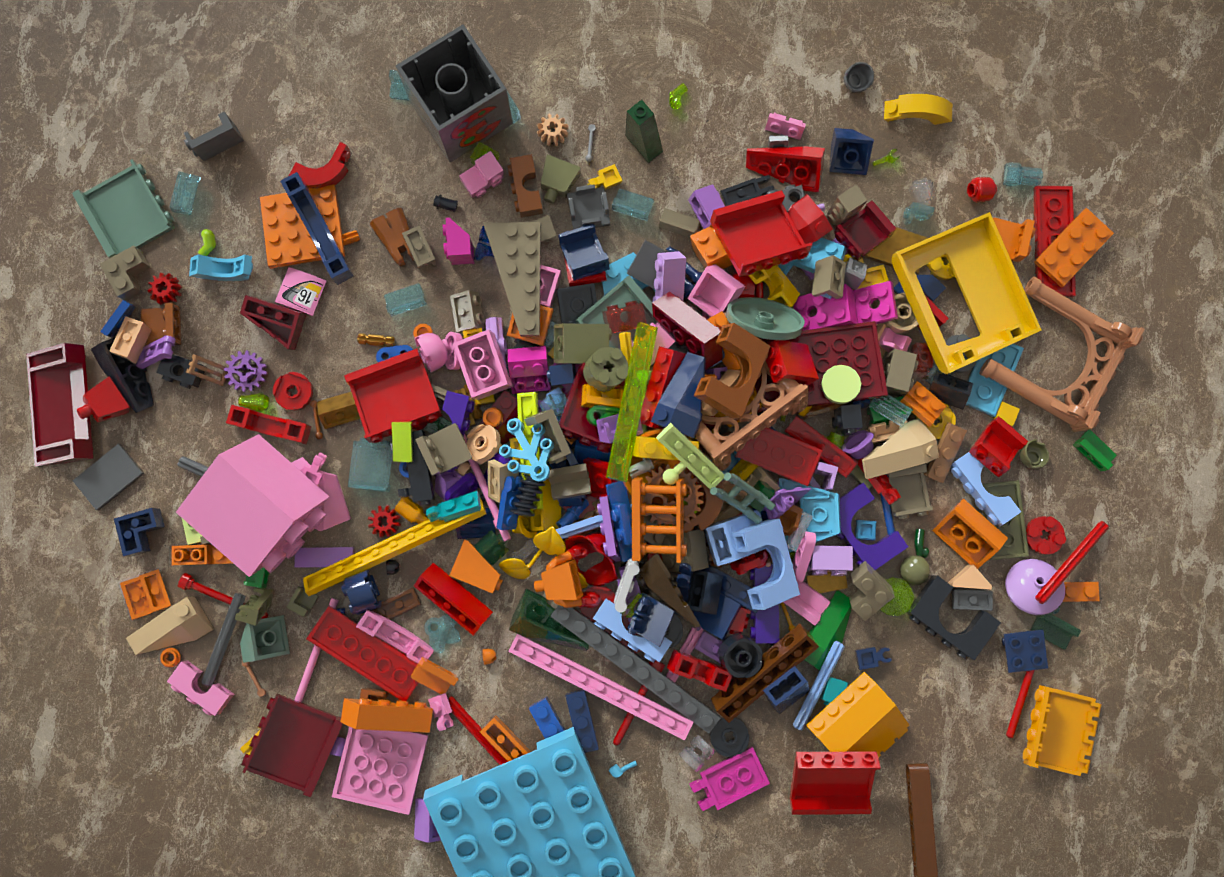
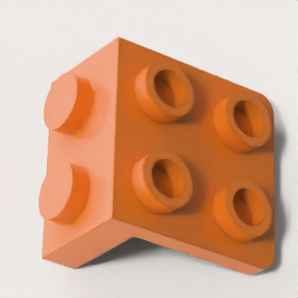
M993 218L1011 261L1020 262L1028 257L1031 251L1030 240L1035 234V228L1033 227L1035 221L1027 219L1022 224Z

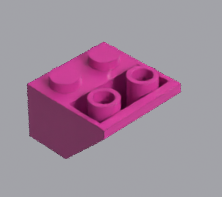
M446 218V224H443V235L447 243H444V254L447 259L450 260L452 265L475 264L474 245L470 235L452 219Z
M546 346L508 349V368L513 385L511 387L512 394L550 390V382L547 379V371L549 369Z

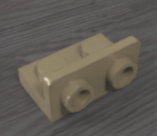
M467 290L450 296L456 333H463L464 330L477 328L485 329V317L482 313V299L479 292Z

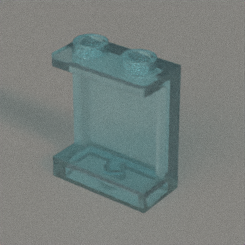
M360 438L359 441L353 442L348 480L349 488L390 492L389 477L393 453L390 441L382 440L379 443H369L365 438Z

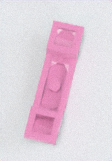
M370 610L365 612L356 626L372 637L375 635L404 652L408 658L416 663H419L422 656L429 659L434 651L431 646L407 629Z

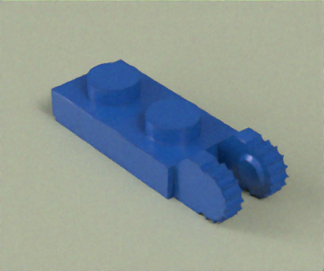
M513 476L505 478L496 526L499 530H513L517 527L518 515L510 512V510L517 509L513 502H519L515 495L522 494L518 490V487H524V484L520 482L521 479H524L522 476H517L515 479Z

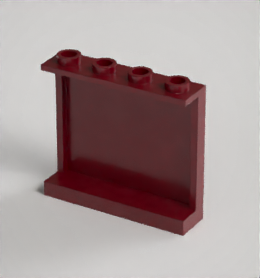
M583 362L578 367L559 421L560 428L565 438H575L585 446L593 445L598 447V451L613 453L616 458L622 460L627 447L634 440V436L612 443L600 442L597 426L591 425L587 420V412L590 408L581 406L583 385L588 384L583 373L586 363ZM624 379L614 389H625V407L622 410H624V412H627L628 403ZM594 413L593 416L597 420L598 414Z
M277 693L275 698L271 697L266 709L269 710L267 716H262L258 728H261L258 736L254 735L249 746L253 748L250 754H245L241 763L244 766L242 773H246V771L301 790L303 795L311 797L343 723L340 722L341 717Z

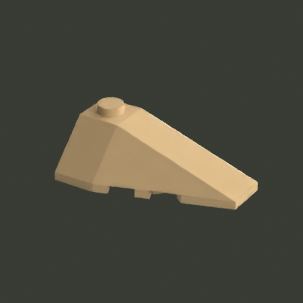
M920 419L902 424L898 432L890 435L881 447L877 446L862 460L865 479L925 464L939 458L937 440Z

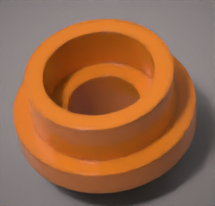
M176 648L165 649L160 656L161 663L165 667H175L181 660L180 652ZM170 654L174 655L173 661L169 660Z

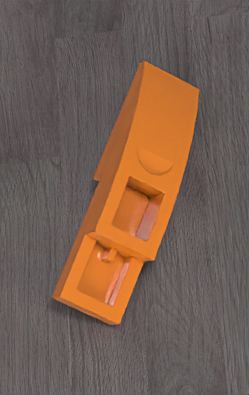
M213 545L172 546V565L234 564Z

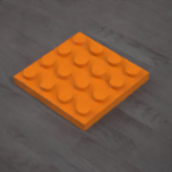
M335 185L308 189L343 256H345ZM287 193L260 197L268 267L272 269L322 260Z

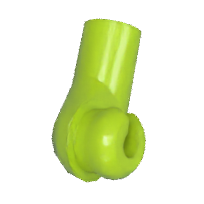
M205 229L201 232L204 245L198 251L203 256H207L216 247L214 233L211 230Z

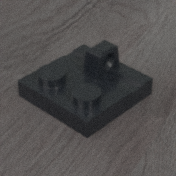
M594 283L556 289L561 324H577L575 320L597 302Z

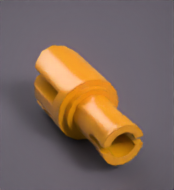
M409 497L401 498L395 506V511L410 523L417 522L420 524L429 520L427 515L423 513V507L413 503V500Z

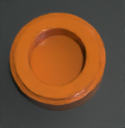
M419 324L413 331L414 337L425 333H433V330L427 324Z
M496 407L488 408L483 413V421L487 426L496 427L503 421V413Z

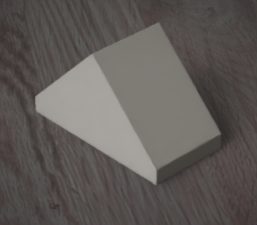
M850 257L845 268L844 284L857 290L866 276L867 265Z

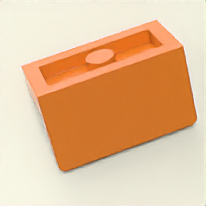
M423 656L411 675L412 679L440 694L446 693L450 685L455 686L458 681L456 674Z

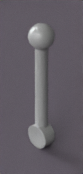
M593 124L588 127L590 135L588 155L585 157L587 162H591L593 159L591 156L593 132L596 130Z

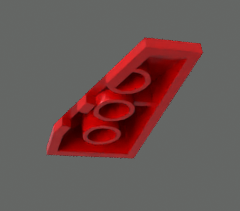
M804 146L747 149L746 168L762 175H769L779 179L778 181L781 183L786 182L795 186L802 185L803 191L819 192L825 148Z
M805 195L788 209V214L805 244L814 243L833 230L825 214L809 195Z

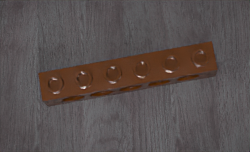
M799 623L763 654L762 666L755 675L749 678H734L729 683L726 692L720 690L711 698L716 711L728 723L731 722L762 696L765 688L791 668L796 667L819 647L813 636Z

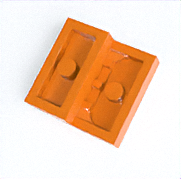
M159 569L120 583L132 620L171 606Z

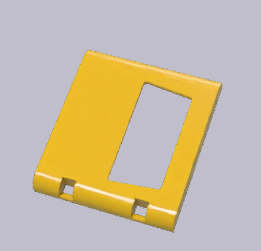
M990 212L897 251L892 255L894 270L933 359L942 373H951L1041 331V327ZM943 254L946 255L980 332L978 337L950 346L946 345L915 274L917 269Z

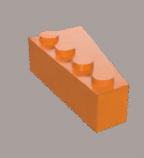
M344 698L340 722L356 730L430 733L433 708L427 707L424 702L408 704L409 702L407 701L392 703L389 700L372 701L364 698Z

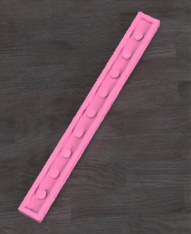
M517 633L508 651L683 740L686 739L692 727V720Z

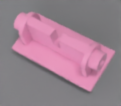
M775 112L774 114H769L765 130L801 140L805 129V123H802V120L789 118V121L785 120L786 116L776 114Z

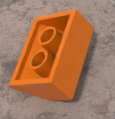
M964 498L932 530L970 565H974L977 569L996 554L1008 539L1007 536Z

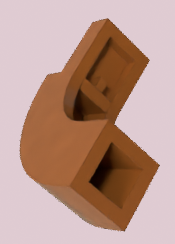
M699 478L697 483L702 484L700 490L704 492L700 499L704 503L699 504L702 510L696 513L697 518L690 516L691 524L684 521V533L693 530L694 526H697L701 531L706 529L717 518L723 505V500L712 495L710 489ZM722 481L716 486V488H721L724 490Z

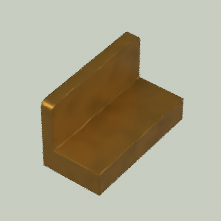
M352 392L317 402L318 416L324 429L360 419Z

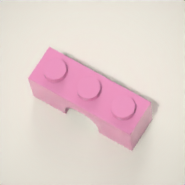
M188 660L182 661L167 681L171 684V688L178 693L182 692L185 694L189 702L199 704L203 707L202 710L210 716L221 714L234 696V693L220 683L213 684L208 692L202 691L198 686V679L203 671Z

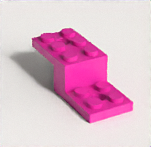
M891 281L853 290L844 284L842 298L835 299L832 297L828 299L821 295L815 297L810 293L799 296L793 305V309L804 319L803 330L872 321L879 324L898 319L893 282ZM879 300V307L872 309L873 301ZM813 308H817V314L814 317H810V311Z

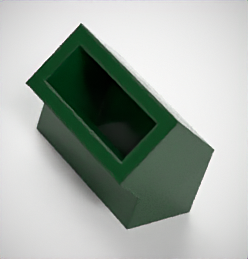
M758 480L753 488L767 496L769 500L775 494V490L764 481ZM756 499L749 504L759 512L765 507Z

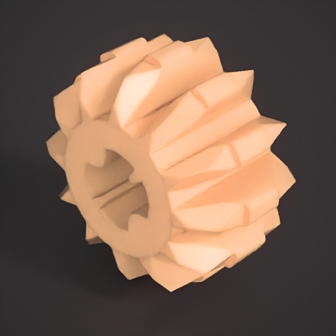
M548 114V119L542 117V123L537 125L538 129H540L537 131V134L541 136V142L547 141L548 146L554 142L556 147L558 146V141L564 143V137H568L566 130L569 129L568 124H564V117L559 119L558 114L554 118H552L551 114Z

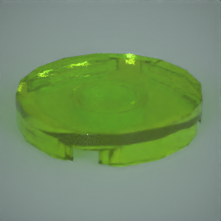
M891 577L885 579L892 586L895 597L879 610L891 616L905 614L910 610L914 599L912 588L906 581L900 578Z

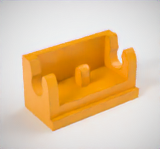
M584 384L581 406L591 408L600 405L623 409L625 407V389H612L601 392L589 384Z

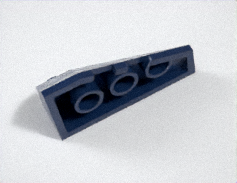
M687 352L657 404L651 420L652 423L666 428L671 423L683 435L695 439L702 421L701 400L696 398L694 394L700 379L705 377V357Z

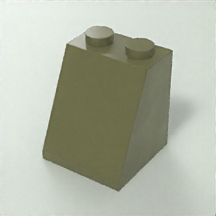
M554 324V363H586L589 357L598 349L609 347V340L612 337L609 324Z

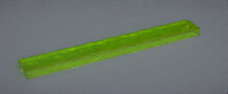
M642 322L637 323L628 375L626 377L606 478L621 482H627L658 330L657 327Z

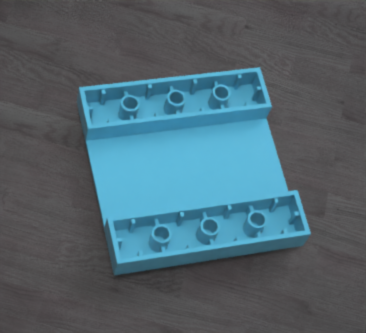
M574 727L537 742V750L467 780H464L463 775H460L424 792L423 800L457 877H635L634 868Z

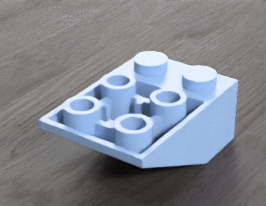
M755 510L754 512L761 517L760 512ZM744 514L713 523L704 529L712 559L716 566L739 560L765 549L760 547L750 552L736 551L732 533L756 524Z

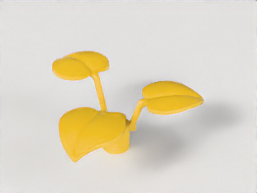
M552 526L548 530L535 535L533 543L539 548V551L529 564L525 565L521 559L511 558L501 561L498 566L513 578L526 579L531 574L529 568H531L542 551L548 555H559L565 552V544ZM578 572L582 589L588 586L586 579Z

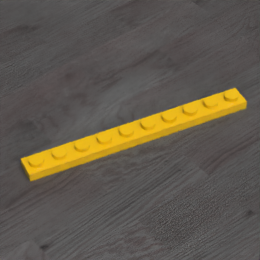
M480 498V511L447 522L444 520L433 522L426 520L304 577L305 593L308 596L314 595L344 581L347 577L361 573L487 514L482 499Z

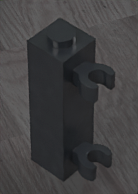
M418 430L412 431L413 462H407L411 488L398 489V495L401 498L412 496L413 503L425 506L430 505V501L435 500L431 472L415 440L425 436V432Z

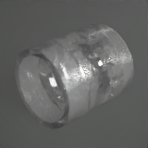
M699 734L690 741V747L686 746L679 753L680 757L696 772L705 765V759L709 760L716 753ZM697 747L703 752L701 756L694 751Z

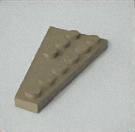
M483 223L520 336H540L541 223Z

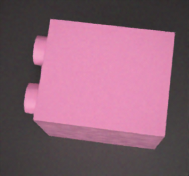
M258 434L219 454L176 513L250 577L263 567L269 573L273 572L285 558L290 559L305 543L301 537L307 530L312 532L326 517L327 514L320 508L329 496Z

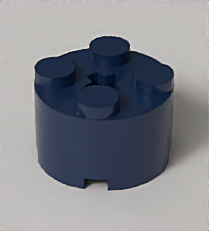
M369 570L345 578L344 585H341L344 596L349 598L350 603L348 605L352 615H360L367 610L371 611L382 606V601L377 600V596L380 595L378 586L373 575L368 576Z

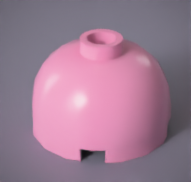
M425 333L414 338L416 346L421 347L419 348L420 354L430 372L438 370L446 363L448 358L447 350L450 348L445 339L441 340L438 335L433 333Z

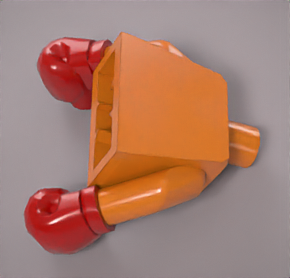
M576 543L566 552L555 556L546 565V571L541 573L542 580L534 582L535 591H545L547 600H553L555 604L564 608L577 606L594 608L600 603L598 593L592 591L582 592L575 560L587 557L590 552L589 547L584 543Z

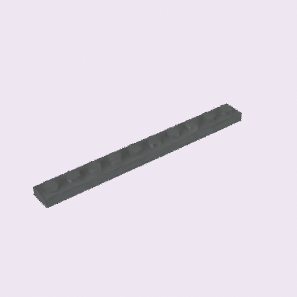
M558 605L551 614L552 618L677 711L692 720L708 734L721 717L655 669L605 630L595 625L593 621L574 607L564 608Z

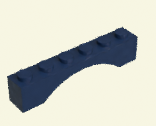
M296 172L282 179L280 182L308 230L331 279L336 285H339L354 277L299 173Z

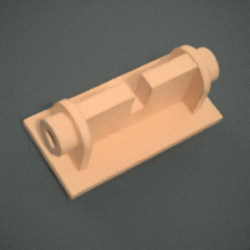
M902 418L891 420L889 425H886V422L871 424L866 431L874 434L873 443L887 441V438L898 432L899 427L907 423V420Z

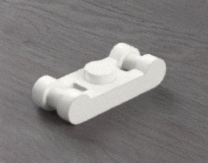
M632 558L626 563L614 598L615 609L618 612H624L627 609L626 596L628 592H632L634 586L633 576L637 575L640 570L638 561H632Z

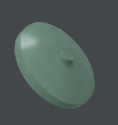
M747 297L733 300L728 304L726 318L729 323L739 325L756 337L770 340L796 338L801 335L805 323L803 317L793 308L763 298Z

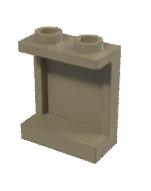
M553 409L542 411L524 419L527 426L541 423L545 427L544 438H549L554 443V448L550 451L551 454L547 462L550 464L559 463L567 459L566 455L570 454L571 451Z
M926 464L885 474L890 480L889 483L894 489L898 490L901 496L898 501L890 505L892 517L898 516V520L910 518V514L917 513V517L929 515L928 511L934 510V507L930 506L924 472H927Z

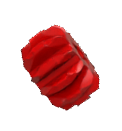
M160 273L159 278L153 276L154 282H148V285L152 287L147 290L148 293L152 294L150 298L159 305L170 303L171 300L177 302L175 297L176 295L181 296L178 290L182 289V286L178 284L179 280L176 277L173 278V275L167 273L166 276L164 273Z
M386 505L384 510L382 506H378V512L375 510L371 511L374 518L368 517L369 521H373L372 524L368 525V528L375 527L372 534L376 535L379 532L380 538H383L384 534L389 538L391 537L390 530L393 533L398 532L394 527L401 526V523L396 522L401 516H394L396 513L395 509L390 511V506ZM388 518V525H381L383 523L381 519Z

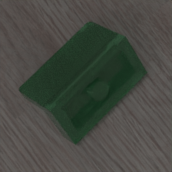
M1051 613L1037 615L1030 631L1043 629L1045 640L1064 650L1067 648L1071 638L1079 637L1082 631Z

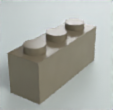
M857 184L839 195L827 212V218L832 225L844 224L859 213L867 202V198Z

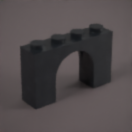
M932 575L906 613L910 615L909 619L917 625L921 623L925 626V631L933 637L937 635L941 638V643L949 649L953 647L957 650L956 654L965 661L967 659L975 661L1001 622L988 612L979 610L969 626L962 632L950 633L940 622L939 609L953 589V586L938 575Z

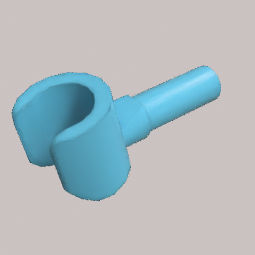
M633 761L622 768L615 764L609 769V772L613 777L618 778L626 770L637 766V763Z

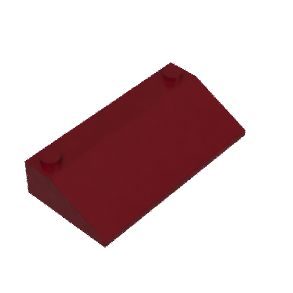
M62 343L26 354L35 467L93 459L90 416L82 420L76 409L85 405L83 395L88 392L84 345Z

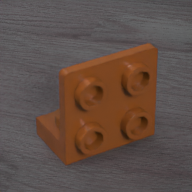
M165 303V308L141 309V322H144L151 329L145 346L164 336L174 337L176 339L175 345H181L179 306L174 303Z

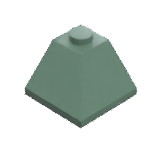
M284 615L261 619L256 626L246 623L240 642L243 663L290 654Z

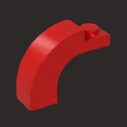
M340 142L331 160L326 165L320 168H308L295 162L289 176L298 172L308 189L336 185L349 171L344 163H347L350 158V149L346 144Z

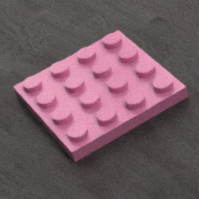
M349 727L332 797L409 815L429 735L419 732L356 730Z

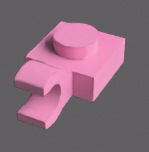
M446 693L428 699L430 708H433L434 718L438 717V730L443 731L446 730V727L454 726L453 720L449 715L452 709Z

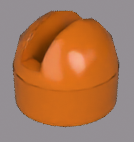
M482 649L484 665L494 663L496 661V652L493 649Z

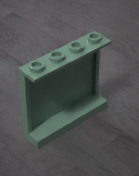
M130 160L132 166L83 193L78 189L72 193L109 258L133 245L139 249L175 228L172 223L174 221L172 215L163 208L165 205L164 201L159 195L156 196L154 184L145 177L147 173L141 163L137 164L134 160Z
M630 275L575 320L577 324H609V328L612 331L609 347L620 350V333L630 332L633 342L638 336L642 338L646 334L644 330L652 322L654 324L658 322L653 317L652 302Z

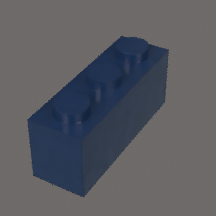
M581 689L566 693L565 697L572 726L575 729L584 753L599 750L586 691Z

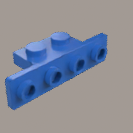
M623 481L607 484L606 490L620 558L622 562H626L632 558V513L627 489Z

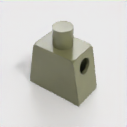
M547 154L541 178V189L547 191L544 200L554 204L557 195L566 198L567 193L570 192L581 174V167Z

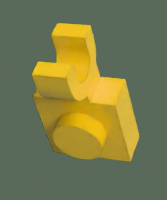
M613 164L597 172L598 177L588 180L587 185L594 184L595 189L603 185L606 190L621 184L622 178L616 165Z

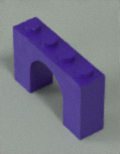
M861 483L839 498L841 533L837 537L840 540L843 539L847 546H852L853 555L858 560L857 566L866 561L876 570L908 548V545L898 531H893L872 545L863 544L855 538L851 530V521L854 514L875 499L866 485Z

